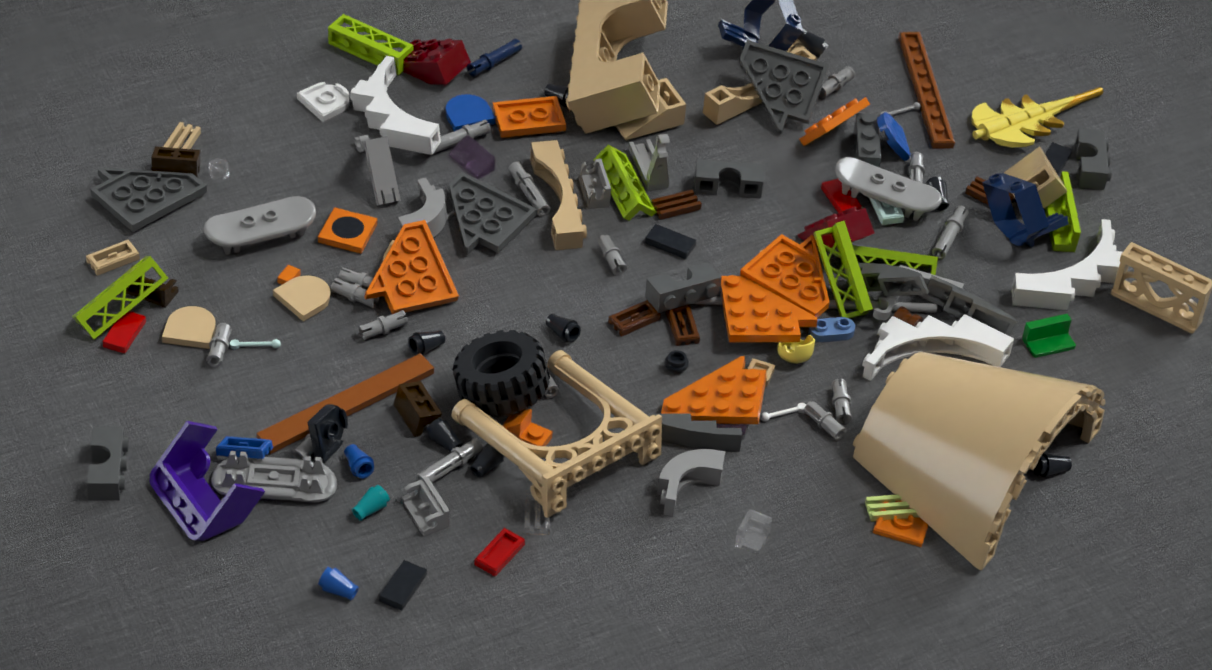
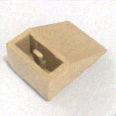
M667 78L658 80L661 84L658 113L615 125L625 140L684 124L686 103Z
M1040 147L1004 172L1010 176L1036 184L1043 209L1067 192V189Z

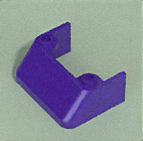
M186 421L152 469L150 484L187 536L192 540L204 541L242 524L261 499L265 490L263 488L234 483L221 501L203 478L210 467V457L205 447L218 429L216 426Z

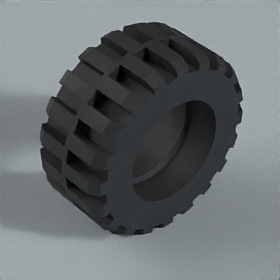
M500 330L497 333L484 334V337L473 339L471 344H466L461 352L457 354L452 368L461 400H470L479 409L492 417H500V415L510 416L514 412L519 411L520 413L525 411L528 406L532 407L537 403V399L543 397L550 383V374L542 345L534 337L522 331L518 333L516 330H509V332Z

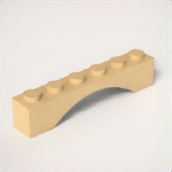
M803 46L789 52L812 60L817 58ZM752 83L737 88L721 85L705 93L703 114L718 125L762 103Z
M558 140L531 142L530 161L534 174L542 178L553 188L561 204L558 212L552 218L551 236L555 250L583 248V238H587V229L585 224L582 225V211L577 209V194H573V181L568 178L569 167L568 164H564V150L560 149Z

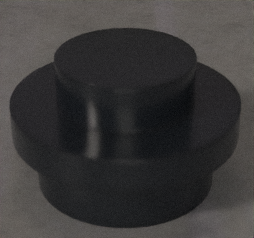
M671 351L665 358V366L672 372H683L688 368L689 360L682 351Z

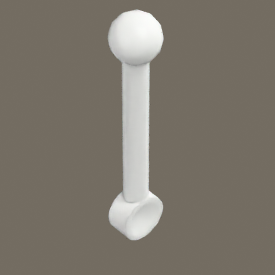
M799 403L797 407L769 414L763 412L760 418L766 422L770 418L797 411L804 413L806 404Z

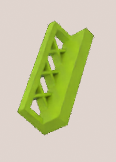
M345 14L328 26V42L330 45L377 66L381 64L386 56L394 57L397 75L404 71L403 59L413 51L412 44ZM346 23L352 27H342L341 25ZM358 32H366V33H369V34H368V35H360V34H358ZM375 40H384L387 42L378 43ZM399 47H400V48H402L403 50H402L401 52H398V51H396V50H394V49H392V48H399Z
M608 144L593 160H602L611 187V195L623 218L630 221L639 211L652 217L656 210L627 155Z
M1062 171L1060 180L1067 189V192L1044 209L1046 217L1055 213L1068 216V225L1049 232L1053 251L1075 252L1081 235V229L1069 173Z
M845 221L835 223L833 227L815 231L816 243L840 317L850 319L868 314L873 307ZM833 234L835 243L832 248L823 244L822 235ZM832 254L841 258L842 265L839 270L830 265L829 259ZM839 276L848 280L849 287L846 292L837 287L836 282ZM846 298L855 302L857 311L846 314L843 306Z
M853 245L856 257L861 258L864 263L880 260L884 261L887 265L894 266L896 263H902L913 269H917L919 266L931 267L930 274L936 275L938 260L936 256Z
M145 256L72 317L78 324L82 325L92 339H95L165 282L168 277L151 256ZM151 267L161 277L153 284L144 283L145 272ZM141 276L140 282H134ZM131 284L140 285L139 296L135 299L125 298L126 288ZM144 286H150L145 291H143ZM122 292V298L116 297ZM111 300H121V308L117 314H107V305ZM125 301H131L128 305L125 306ZM101 308H103V313H97ZM93 315L102 316V326L94 332L86 321ZM106 316H111L112 318L106 322Z

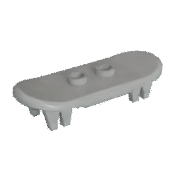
M844 157L836 163L835 171L837 177L842 182V194L847 195L848 190L852 188L851 197L856 198L860 192L867 197L897 208L905 209L904 217L907 218L914 211L913 220L918 221L923 213L933 211L941 204L942 196L940 192L930 185L917 182L852 157Z
M293 196L213 216L205 222L203 229L206 237L214 244L222 246L225 254L229 255L232 247L236 253L240 252L241 246L279 238L289 234L290 238H295L297 230L299 236H303L306 228L315 219L316 208L311 200L301 196Z
M230 451L228 459L221 462L214 469L211 476V484L214 490L222 495H226L232 485L236 483L263 488L265 493L261 498L322 502L331 498L337 489V479L334 473L323 464L321 457H316L313 463L309 456H305L304 460L275 457L255 459L248 458L246 452H240V457H237L236 451Z

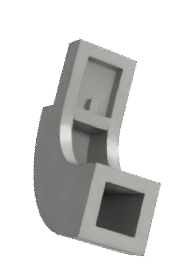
M422 178L417 181L419 197L424 206L416 212L398 217L399 228L401 230L403 225L407 223L426 220L434 238L446 223L445 194L442 188L436 190L434 185H430L427 178Z
M712 449L691 450L677 455L664 466L659 477L657 495H661L660 504L665 505L663 515L674 516L677 496L684 487L696 483L720 486L725 451Z

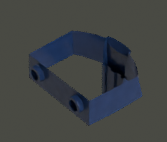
M752 0L744 10V28L721 19L718 27L722 39L742 46V50L747 40L758 43L762 15L776 0ZM778 0L786 24L768 46L787 52L804 31L801 25V18L797 14L793 0Z
M1005 173L993 174L988 180L982 182L994 223L1009 238L1010 242L1017 246H1022L1026 242L1029 247H1033L1037 237L1069 224L1068 216L1059 215V213L1046 217L1036 184ZM1008 192L1015 195L1024 224L1016 219Z

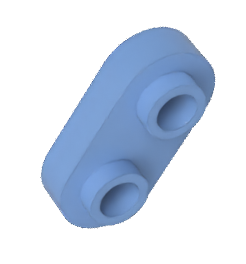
M846 317L818 319L817 327H809L808 335H811L816 342L849 340L854 336L855 323Z

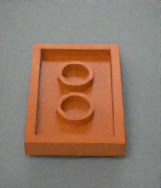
M557 96L493 102L492 110L496 117L501 138L566 131V122Z
M865 97L858 101L855 98L845 104V106L843 105L831 115L829 114L804 130L806 135L799 139L800 142L805 146L869 106L868 99Z

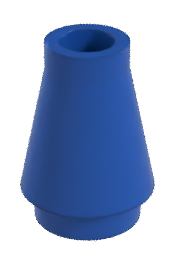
M348 445L344 450V454L347 457L352 474L359 478L369 477L374 471V460L360 450L357 445Z
M327 567L318 582V585L323 587V591L348 598L349 600H353L359 590V587L337 568Z

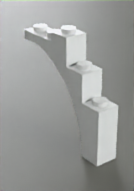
M386 56L381 64L377 66L374 74L369 77L368 81L360 80L355 88H352L350 99L353 102V108L356 111L365 112L368 128L378 129L382 137L387 136L389 147L432 155L441 142L439 124L413 117L392 102L387 94V89L397 74L394 57Z
M1101 219L1097 234L1098 246L1081 262L1055 272L1037 274L1015 273L1012 285V305L1068 310L1069 303L1074 301L1075 295L1094 297L1095 290L1100 288L1101 282L1114 283L1120 265L1119 260L1123 252L1116 251V245H1113L1115 230L1111 229V220Z
M965 314L959 321H954L952 326L928 315L923 322H918L916 327L892 316L887 323H882L878 330L879 341L873 353H868L863 360V377L871 381L882 367L918 352L963 355L1001 367L1010 356L1014 338Z

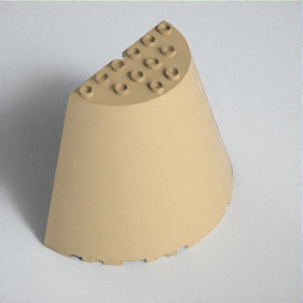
M918 352L909 359H903L898 370L891 372L887 377L886 386L871 407L861 433L854 439L853 446L855 450L853 458L893 494H898L902 498V502L906 501L909 504V508L917 511V515L971 564L982 571L994 557L1003 526L1012 511L1008 509L1012 498L1017 500L1027 482L1023 474H1026L1028 469L1034 470L1041 455L1067 423L1083 428L1081 440L1089 443L1100 431L1105 410L1100 408L1099 404L1105 405V399H1103L1104 392L1096 386Z

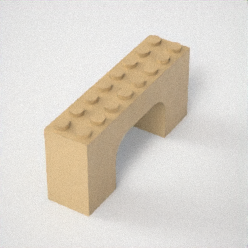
M580 0L578 3L577 29H575L576 38L573 43L574 54L571 57L572 69L570 70L571 78L568 84L569 93L568 98H566L567 107L570 111H573L577 125L581 126L585 134L658 113L661 84L645 54L640 53L617 60V55L620 49L628 42L642 36L666 30L667 0Z

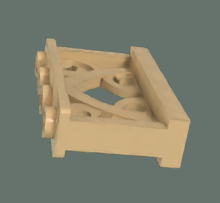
M1131 242L1121 254L1120 265L1111 295L1193 334L1202 323L1212 291V280ZM1128 267H1133L1134 272H1129ZM1127 278H1135V279H1136V280L1132 281L1131 283L1128 282V281H1125V279H1127ZM1160 280L1168 284L1169 289L1176 296L1169 298L1159 297L1149 282ZM1192 296L1199 299L1198 304L1191 299ZM1188 305L1191 306L1194 313L1189 311Z

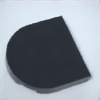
M333 404L325 405L307 422L315 458L321 457L323 464L341 447L344 441L341 440L344 428H348L345 410Z

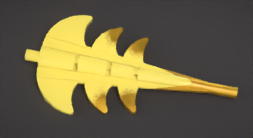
M1098 87L1081 94L1043 104H1037L1028 95H1024L1021 103L1022 109L1006 98L1001 103V114L993 111L987 103L979 104L972 111L971 122L978 129L972 132L973 138H982L985 141L991 139L1001 146L1011 148L1033 145L1035 140L1026 136L1021 131L1032 136H1049L1051 130L1040 125L1038 122L1047 127L1063 128L1064 122L1053 115L1081 102L1103 95V89Z

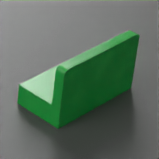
M1068 313L1026 322L1022 340L1034 358L1074 350L1076 347L1075 342L1068 333L1072 321Z

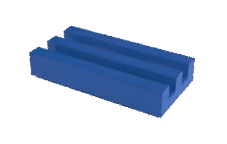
M226 436L216 447L217 456H229L230 451H236V456L240 457V452H246L248 458L264 459L269 450L273 449L272 440Z

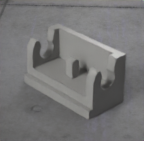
M595 159L594 167L590 170H587V164L584 162L581 165L578 181L587 209L609 207L611 187L602 160Z
M428 476L423 477L422 480L410 483L404 488L406 492L415 490L410 494L402 496V503L423 536L449 528L450 511Z

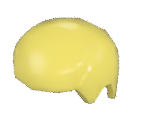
M808 335L805 340L800 339V342H779L778 354L782 359L790 363L806 362L813 354L815 339Z

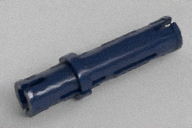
M515 38L489 54L484 53L480 56V59L467 65V71L475 68L474 71L469 73L474 77L484 70H490L494 68L495 64L520 52L522 44L514 47L515 44L520 42Z

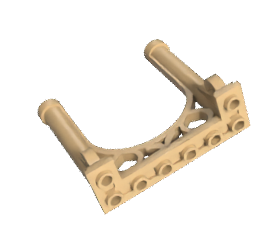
M562 350L556 351L551 355L547 363L548 368L554 375L595 403L604 415L600 426L584 439L562 446H536L514 436L468 399L459 401L452 410V418L457 423L467 426L519 467L533 485L530 486L531 494L535 501L542 505L546 518L567 507V488L629 453L633 451L638 453L639 463L642 465L661 455L662 416L658 414L649 417L572 361L571 356ZM614 428L625 429L619 433H611L608 431V429ZM555 458L570 459L564 463L553 462Z

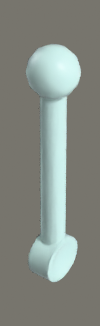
M236 339L230 341V348L234 350L239 347L272 346L277 349L281 345L278 339H274L271 342H239Z

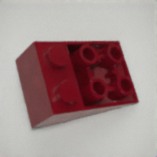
M416 39L410 42L413 45V51L403 59V72L430 85H446L467 67L471 61L462 40L431 39L421 41Z
M852 207L805 226V231L797 235L798 238L805 241L809 236H814L815 231L833 227L835 223L845 221L851 242L858 241L875 233L866 208L857 210L856 207ZM833 234L822 235L823 244L832 248L835 243Z

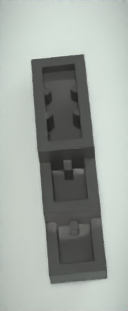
M858 263L867 292L883 291L885 297L924 295L929 292L922 274L919 272L887 264Z
M931 275L927 284L929 292L922 295L923 299L942 306L943 311L962 318L965 314L1010 336L1017 319L976 295Z
M691 413L659 414L662 416L661 441L690 448L740 452L741 428H717L716 421H691ZM646 414V415H648V416L650 417V416H652V415H655V416H656V415H658V414Z

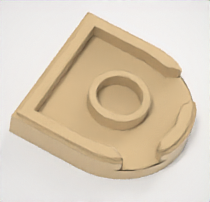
M299 276L274 289L273 296L302 321H305L328 306L330 288L324 280L318 277Z
M187 306L180 308L169 316L162 335V343L210 349V340L214 337L216 331L215 318L211 312L201 307Z

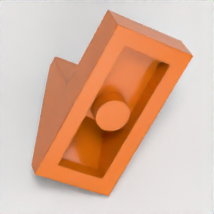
M532 409L509 416L502 425L520 440L536 446H547L553 435V431L531 422Z

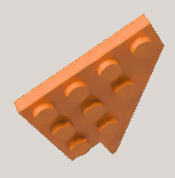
M426 220L403 225L364 296L365 300L384 296L392 314L401 310L410 312L458 300V292Z
M781 234L740 270V276L748 278L817 318L829 308L830 301L813 235L809 236L803 243L798 244Z
M735 275L721 276L720 292L729 342H800L801 333L799 327H817L818 319L816 316L748 278Z
M740 356L665 398L661 414L691 413V421H716V424L758 425L767 379L766 370L744 369L745 356Z

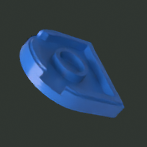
M470 94L458 95L450 99L446 104V118L453 131L462 129L464 125L468 124L470 126L482 120H487L489 125L496 124L494 113L488 103L481 97Z
M884 112L877 117L878 127L881 132H885L889 139L887 141L889 146L903 161H907L911 154L904 130L890 114Z

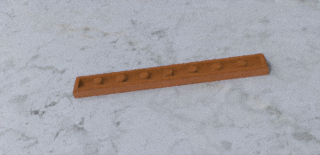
M900 32L899 41L918 103L921 105L920 110L932 149L954 148L955 141L920 32Z
M420 353L258 432L257 439L272 440L273 449L269 450V453L272 454L310 434L307 422L325 405L333 404L339 406L349 416L396 393L399 384L420 381L434 374V367Z

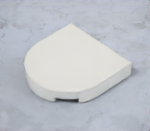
M321 82L297 93V99L322 122L343 113L350 103L348 90L337 83L336 85H329Z

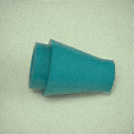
M380 485L370 487L357 505L352 508V512L357 519L362 521L365 517L387 507L390 497Z

